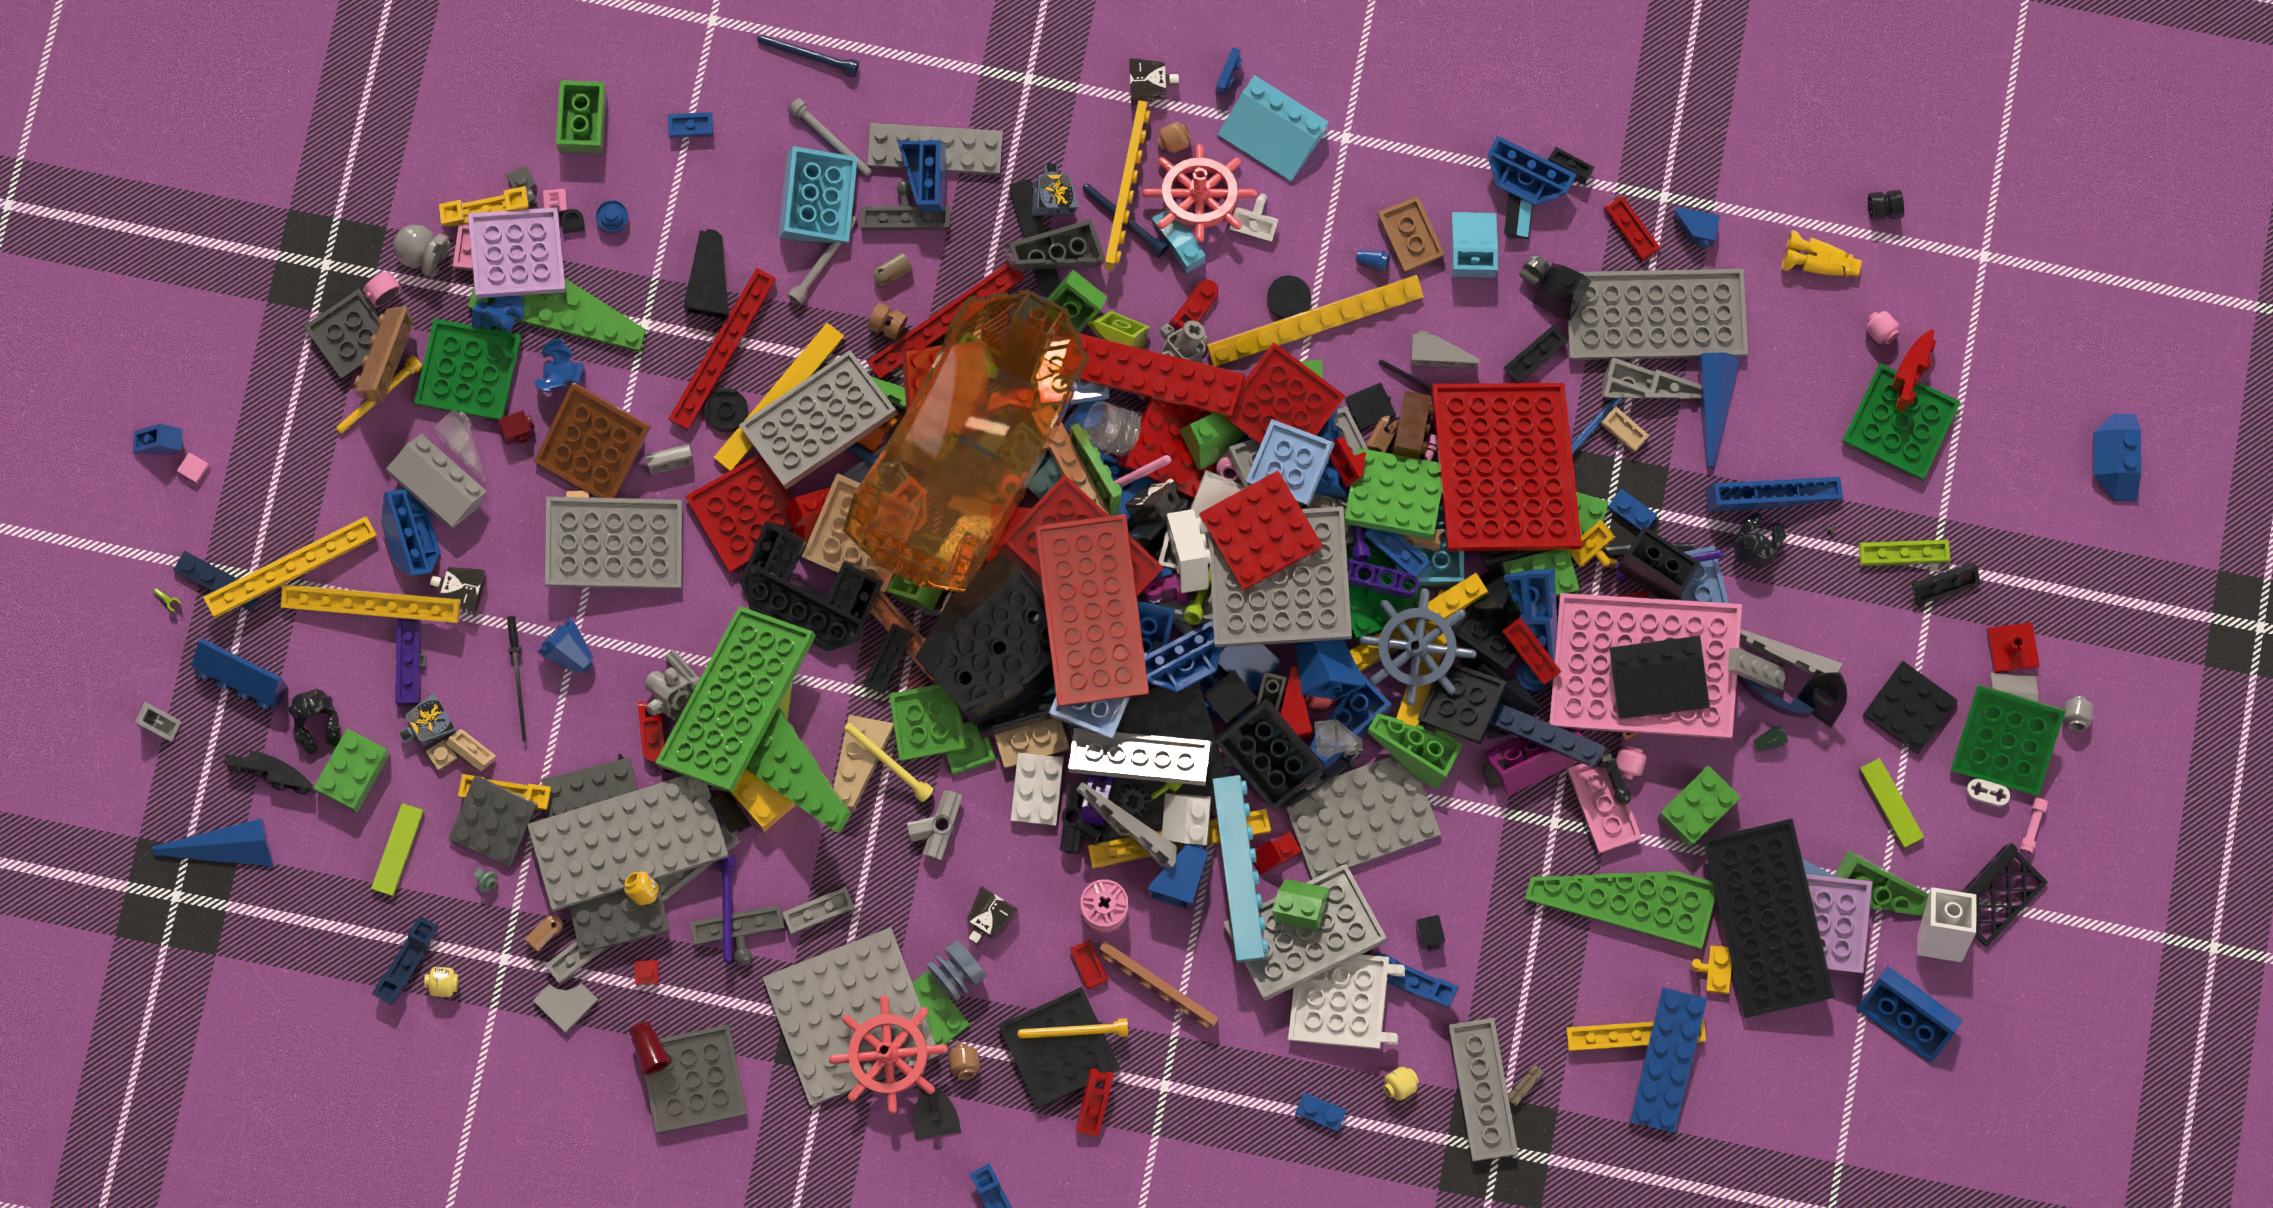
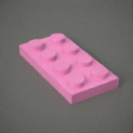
M1582 763L1567 768L1569 778L1598 854L1642 839L1629 803L1624 806L1615 803L1613 799L1614 790L1606 768L1596 767L1594 769Z

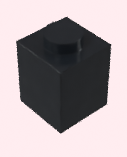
M1439 915L1417 919L1415 924L1421 949H1427L1428 952L1441 949V945L1445 943V937Z

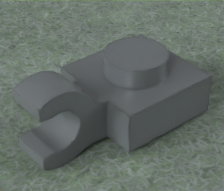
M525 166L507 174L513 189L526 187L529 207L537 204L532 189L537 186L528 167Z

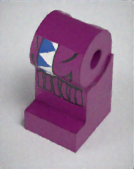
M1180 574L1154 579L1143 590V601L1160 605L1162 602L1177 600L1178 605L1186 604L1187 592H1181Z

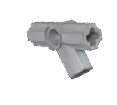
M944 790L935 817L907 823L911 843L927 839L923 856L942 861L950 834L954 830V822L963 798L962 795ZM942 820L948 821L949 826L946 830L940 831L937 829L938 822Z

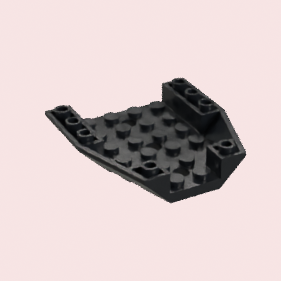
M1002 550L950 596L915 657L926 672L933 676L956 702L961 712L974 726L1040 698L1055 684L1044 594ZM1030 611H1036L1039 616L1038 621L1034 624H1030L1027 621V614ZM997 641H1002L1005 645V649L1001 654H996L993 651V645ZM964 671L969 672L971 675V680L968 684H961L959 681V675Z

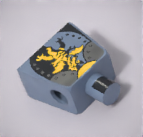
M1049 163L1044 165V174L1039 175L1034 182L1032 215H1074L1079 206L1070 175L1058 174L1057 164Z
M435 693L429 695L405 715L410 726L399 731L405 744L418 737L422 746L446 739L457 732Z

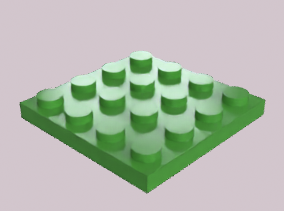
M1358 448L1357 454L1366 452L1363 475L1351 484L1344 524L1433 540L1442 492L1439 463Z

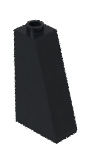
M713 229L700 230L684 300V310L687 313L726 320L729 316L723 237L722 234Z

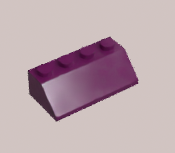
M1562 728L1583 737L1577 729ZM1519 737L1484 753L1488 764L1491 765L1500 783L1499 785L1508 796L1538 783L1544 778L1557 774L1565 768L1580 763ZM1522 752L1526 754L1527 760L1525 761ZM1505 758L1508 769L1503 770L1496 761Z

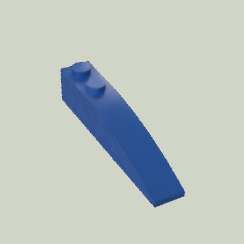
M1840 477L1714 483L1705 490L1708 512L1778 508L1843 499Z

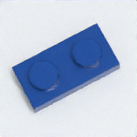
M1232 48L1216 84V93L1224 96L1226 89H1231L1235 79L1232 75L1235 70L1239 71L1243 58H1240V49Z
M712 112L668 114L669 138L713 136Z
M1620 489L1607 507L1639 532L1643 526L1649 528L1657 517V514L1623 489Z
M1304 1092L1295 1115L1338 1132L1346 1109Z

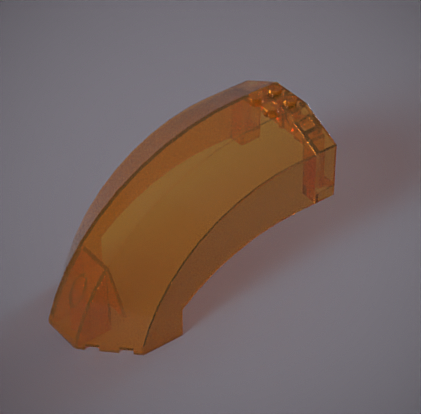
M1019 290L1018 294L1008 295L1007 292L989 294V297L978 298L977 296L967 298L950 323L943 346L909 409L887 445L854 492L843 531L876 564L921 587L965 593L1004 531L1033 479L1068 409L1090 359L1087 351H1084L1082 348V340L1076 327L1072 326L1071 316L1067 309L1029 290ZM959 435L996 454L995 457L992 458L959 440Z

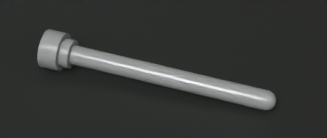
M797 98L789 106L788 111L794 117H802L842 155L857 157L807 111L806 103L802 99ZM857 158V169L863 175L870 176L872 173L871 169Z
M855 216L851 217L850 231L857 223ZM830 243L800 286L792 288L787 296L791 301L802 306L807 299L806 295L808 293L806 291L841 243Z

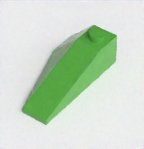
M1211 414L1179 430L1198 470L1218 462L1222 455L1227 452L1228 448L1234 446L1245 434L1221 415Z

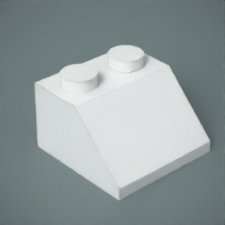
M1165 793L1162 836L1167 840L1207 845L1211 797Z

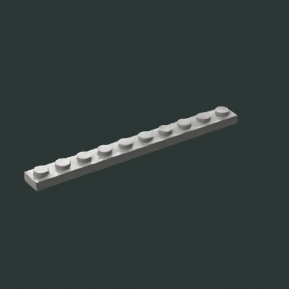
M723 824L720 828L727 851H730L740 843V840L734 832L730 833ZM714 862L658 879L663 902L668 900ZM576 940L545 966L558 983L561 984L604 949L580 954Z

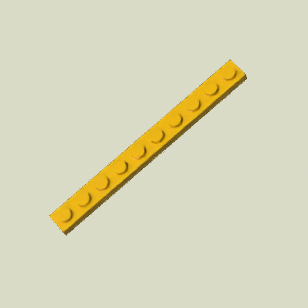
M1414 275L1207 344V349L1212 365L1216 367L1267 350L1273 342L1277 345H1282L1423 298V292L1418 276Z

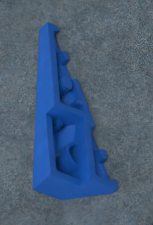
M1724 352L1701 353L1698 357L1702 396L1700 407L1706 468L1715 467L1740 361L1739 356Z
M1337 409L1316 436L1332 442L1340 438L1339 426H1336L1334 416L1338 414ZM1330 458L1326 463L1314 493L1340 499L1347 498L1346 491L1342 489V479Z
M1532 569L1505 575L1504 580L1508 582L1512 592L1511 597L1517 603L1521 613L1520 618H1522L1555 661L1557 640L1555 569ZM1553 679L1548 682L1549 686H1553Z
M261 818L152 847L154 856L190 858L225 863L233 862L246 865H265L267 867L274 866L265 824Z

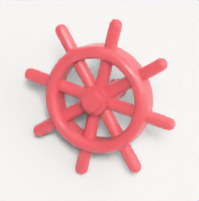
M1197 144L1195 147V158L1184 160L1175 166L1164 157L1158 159V164L1168 172L1164 178L1162 189H1144L1142 195L1144 197H1162L1168 215L1159 221V229H1165L1175 220L1182 225L1195 228V239L1198 243L1204 241V228L1215 226L1224 220L1234 229H1241V222L1231 214L1235 208L1237 198H1254L1257 196V191L1255 189H1237L1235 177L1231 172L1241 164L1239 157L1234 158L1224 166L1215 160L1204 158V147L1202 144ZM1193 173V180H1190L1186 175ZM1207 173L1214 175L1207 181ZM1178 180L1187 189H1172V187ZM1220 181H1223L1227 189H1212ZM1173 197L1187 199H1185L1181 204L1177 205L1173 200ZM1213 198H1227V199H1226V201L1224 202V204L1221 206V205H1220L1218 202H1216ZM1193 204L1195 205V214L1186 211ZM1204 205L1210 207L1213 212L1204 214Z
M882 995L879 999L881 1015L870 1018L862 1025L849 1015L842 1017V1022L855 1033L850 1041L848 1054L831 1055L829 1062L831 1064L849 1063L852 1072L859 1080V1083L848 1095L849 1101H855L867 1087L874 1092L887 1094L888 1112L895 1114L897 1112L896 1093L907 1090L915 1083L928 1094L934 1093L935 1087L924 1079L922 1074L926 1068L928 1055L944 1054L948 1051V1047L945 1044L927 1046L924 1036L917 1028L929 1013L926 1007H922L912 1020L909 1021L904 1017L890 1014L888 996ZM891 1025L903 1028L901 1033L892 1042ZM880 1026L882 1027V1043L869 1033ZM912 1035L917 1047L900 1048L908 1037ZM863 1040L877 1050L859 1052ZM917 1056L914 1068H911L901 1059L903 1057ZM877 1060L865 1074L860 1062ZM885 1066L886 1083L874 1081L873 1079ZM894 1066L906 1075L905 1078L898 1082H895Z

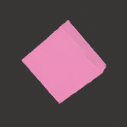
M189 452L177 472L197 484L209 467V464Z

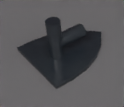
M935 1087L933 1094H928L923 1090L915 1105L913 1115L916 1140L961 1132L957 1111L951 1100L937 1087Z

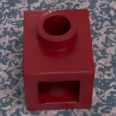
M524 410L498 419L507 445L515 442L517 444L524 443L529 440V437L533 436L531 429L535 428L530 415L526 417Z

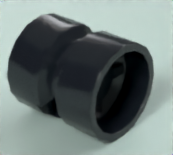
M1900 189L1889 190L1885 195L1882 192L1868 194V211L1871 221L1884 220L1886 216L1890 219L1904 217V200Z

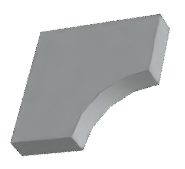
M549 984L533 1000L565 1033L599 1001L583 984L570 990L556 989Z

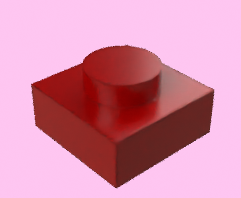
M658 960L635 961V985L659 984Z

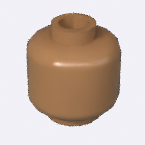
M1177 121L1160 129V137L1157 138L1161 149H1167L1171 154L1187 148L1189 140L1192 139L1185 123L1181 124Z
M968 1044L956 1045L955 1049L948 1055L950 1071L958 1079H971L980 1069L978 1052L974 1047L968 1046Z

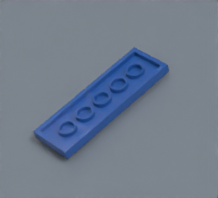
M1664 987L1661 988L1629 1122L1675 1133L1707 998Z

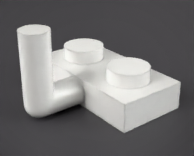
M1262 193L1258 196L1253 211L1236 207L1233 216L1241 222L1242 227L1236 230L1230 225V229L1272 242L1279 219L1262 214L1267 200L1266 194Z

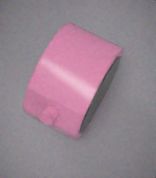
M389 271L375 276L363 288L365 296L374 307L388 303L401 290L398 281L395 280Z

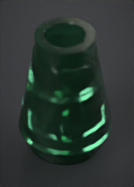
M1781 725L1778 727L1773 726L1753 740L1758 752L1782 747L1784 743L1789 742Z

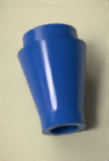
M1358 250L1356 263L1363 264L1378 272H1381V270L1387 271L1390 254L1385 253V251Z

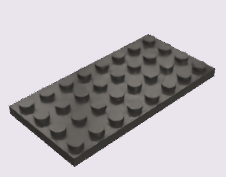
M630 757L541 779L542 786L551 787L548 804L549 817L638 790ZM658 879L655 880L659 886L657 898L651 904L637 905L626 895L624 890L570 906L580 954L670 932Z

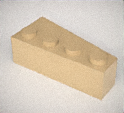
M853 715L848 717L847 724L851 723L884 752L886 744L894 731V723ZM845 731L833 789L839 794L849 811L854 812L879 759Z

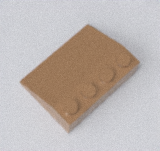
M408 307L388 308L385 314L380 315L377 327H379L378 333L372 336L369 344L371 351L369 356L365 355L362 361L361 368H364L361 377L357 376L353 388L356 389L355 393L358 397L383 405L414 324Z

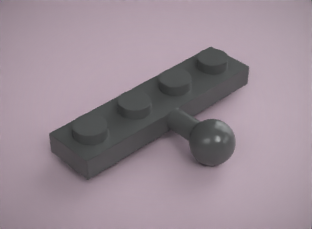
M902 180L897 185V192L901 196V206H861V230H950V206H944V212H922L918 206H910V196L913 194L909 180Z
M780 905L732 914V939L735 938L737 947L734 953V960L738 965L746 966L752 960V953L746 948L744 936L785 929ZM723 916L690 922L694 946L723 940Z

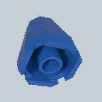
M566 618L563 621L565 624L562 627L560 625L557 626L541 644L543 648H538L536 652L541 657L577 674L581 671L585 673L593 665L591 660L594 656L576 624L570 618Z

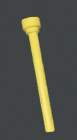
M851 723L846 724L844 730L913 789L914 796L919 801L924 802L931 795L933 788L928 783L918 782Z

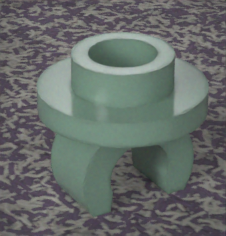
M478 868L473 874L479 880L478 889L481 892L491 891L497 885L498 876L493 871L485 873Z

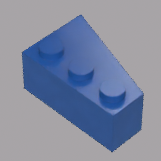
M941 140L897 141L917 206L922 212H944L946 158L944 144Z

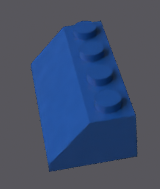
M202 638L199 639L191 665L197 677L205 681L210 678L216 681L215 685L225 691L230 688L236 691V696L246 701L248 698L256 701L255 705L264 710H268V708L276 710L288 687L280 676Z
M1889 966L1885 968L1856 1008L1931 1063L1952 1038L1963 1019Z

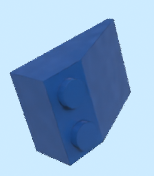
M1137 601L1144 653L1150 654L1167 645L1175 609Z

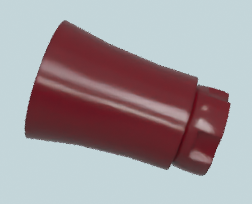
M649 1021L636 1024L629 1030L642 1075L653 1074L672 1063Z

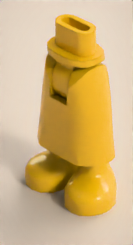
M1791 230L1786 244V249L1788 250L1784 255L1781 270L1789 271L1794 265H1803L1802 271L1858 277L1862 260L1855 259L1853 255H1849L1845 251L1817 239L1810 238L1809 242L1803 240L1797 231ZM1794 250H1802V251H1806V253H1805V255H1804V254H1800V253H1798V252H1796V251H1794Z

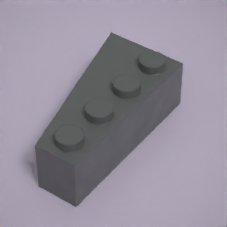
M1092 219L1008 243L1004 249L1011 270L1101 267L1106 260Z

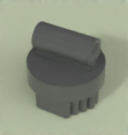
M1534 255L1524 263L1523 270L1519 276L1536 286L1539 281H1543L1547 276L1550 266L1546 259L1539 255Z

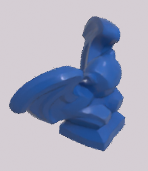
M520 295L494 297L495 303L487 305L485 301H480L472 308L473 328H478L482 325L489 330L494 326L503 332H510L515 320L508 315H515L518 320H522L524 315V305Z
M552 339L543 347V358L552 356L554 362L547 360V364L543 369V379L537 378L535 380L536 388L542 392L551 393V390L566 387L565 384L574 382L582 386L585 366L581 362L575 364L570 360L573 353L562 344L564 339Z

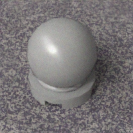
M413 224L405 226L398 231L393 241V251L398 261L406 267L414 269L422 267V273L432 278L439 272V269L436 267L440 259L444 261L446 259L450 241H448L449 237L440 233L435 237L433 232L425 226Z

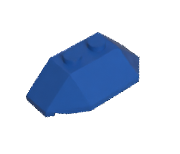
M1496 136L1487 153L1496 187L1534 206L1566 195L1576 177L1575 173L1500 136Z
M2114 413L2093 432V477L2114 501L2136 502L2138 499L2141 479V429L2136 414Z
M406 489L385 492L381 524L394 565L409 577L430 574L441 551L428 510L413 498Z
M1213 620L1148 654L1145 660L1148 683L1178 693L1214 674L1217 671L1223 647H1215Z

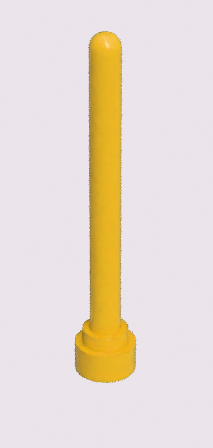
M413 354L406 359L405 367L393 377L387 394L410 374L419 373L422 370L423 365ZM370 400L365 401L337 426V432L344 433L377 403Z
M1127 1018L1118 1019V1021H1113V1024L1021 1029L1017 1032V1036L1024 1039L1114 1033V1035H1119V1037H1128Z

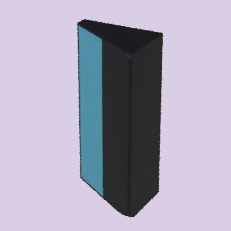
M1510 193L1508 195L1504 234L1507 238L1529 239L1533 205Z

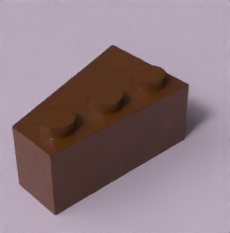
M1405 391L1393 455L1420 459V454L1425 455L1427 442L1423 441L1424 436L1428 437L1431 425L1426 422L1427 418H1432L1433 405H1430L1431 396Z

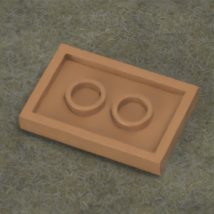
M1419 196L1377 213L1403 273L1445 257V253Z

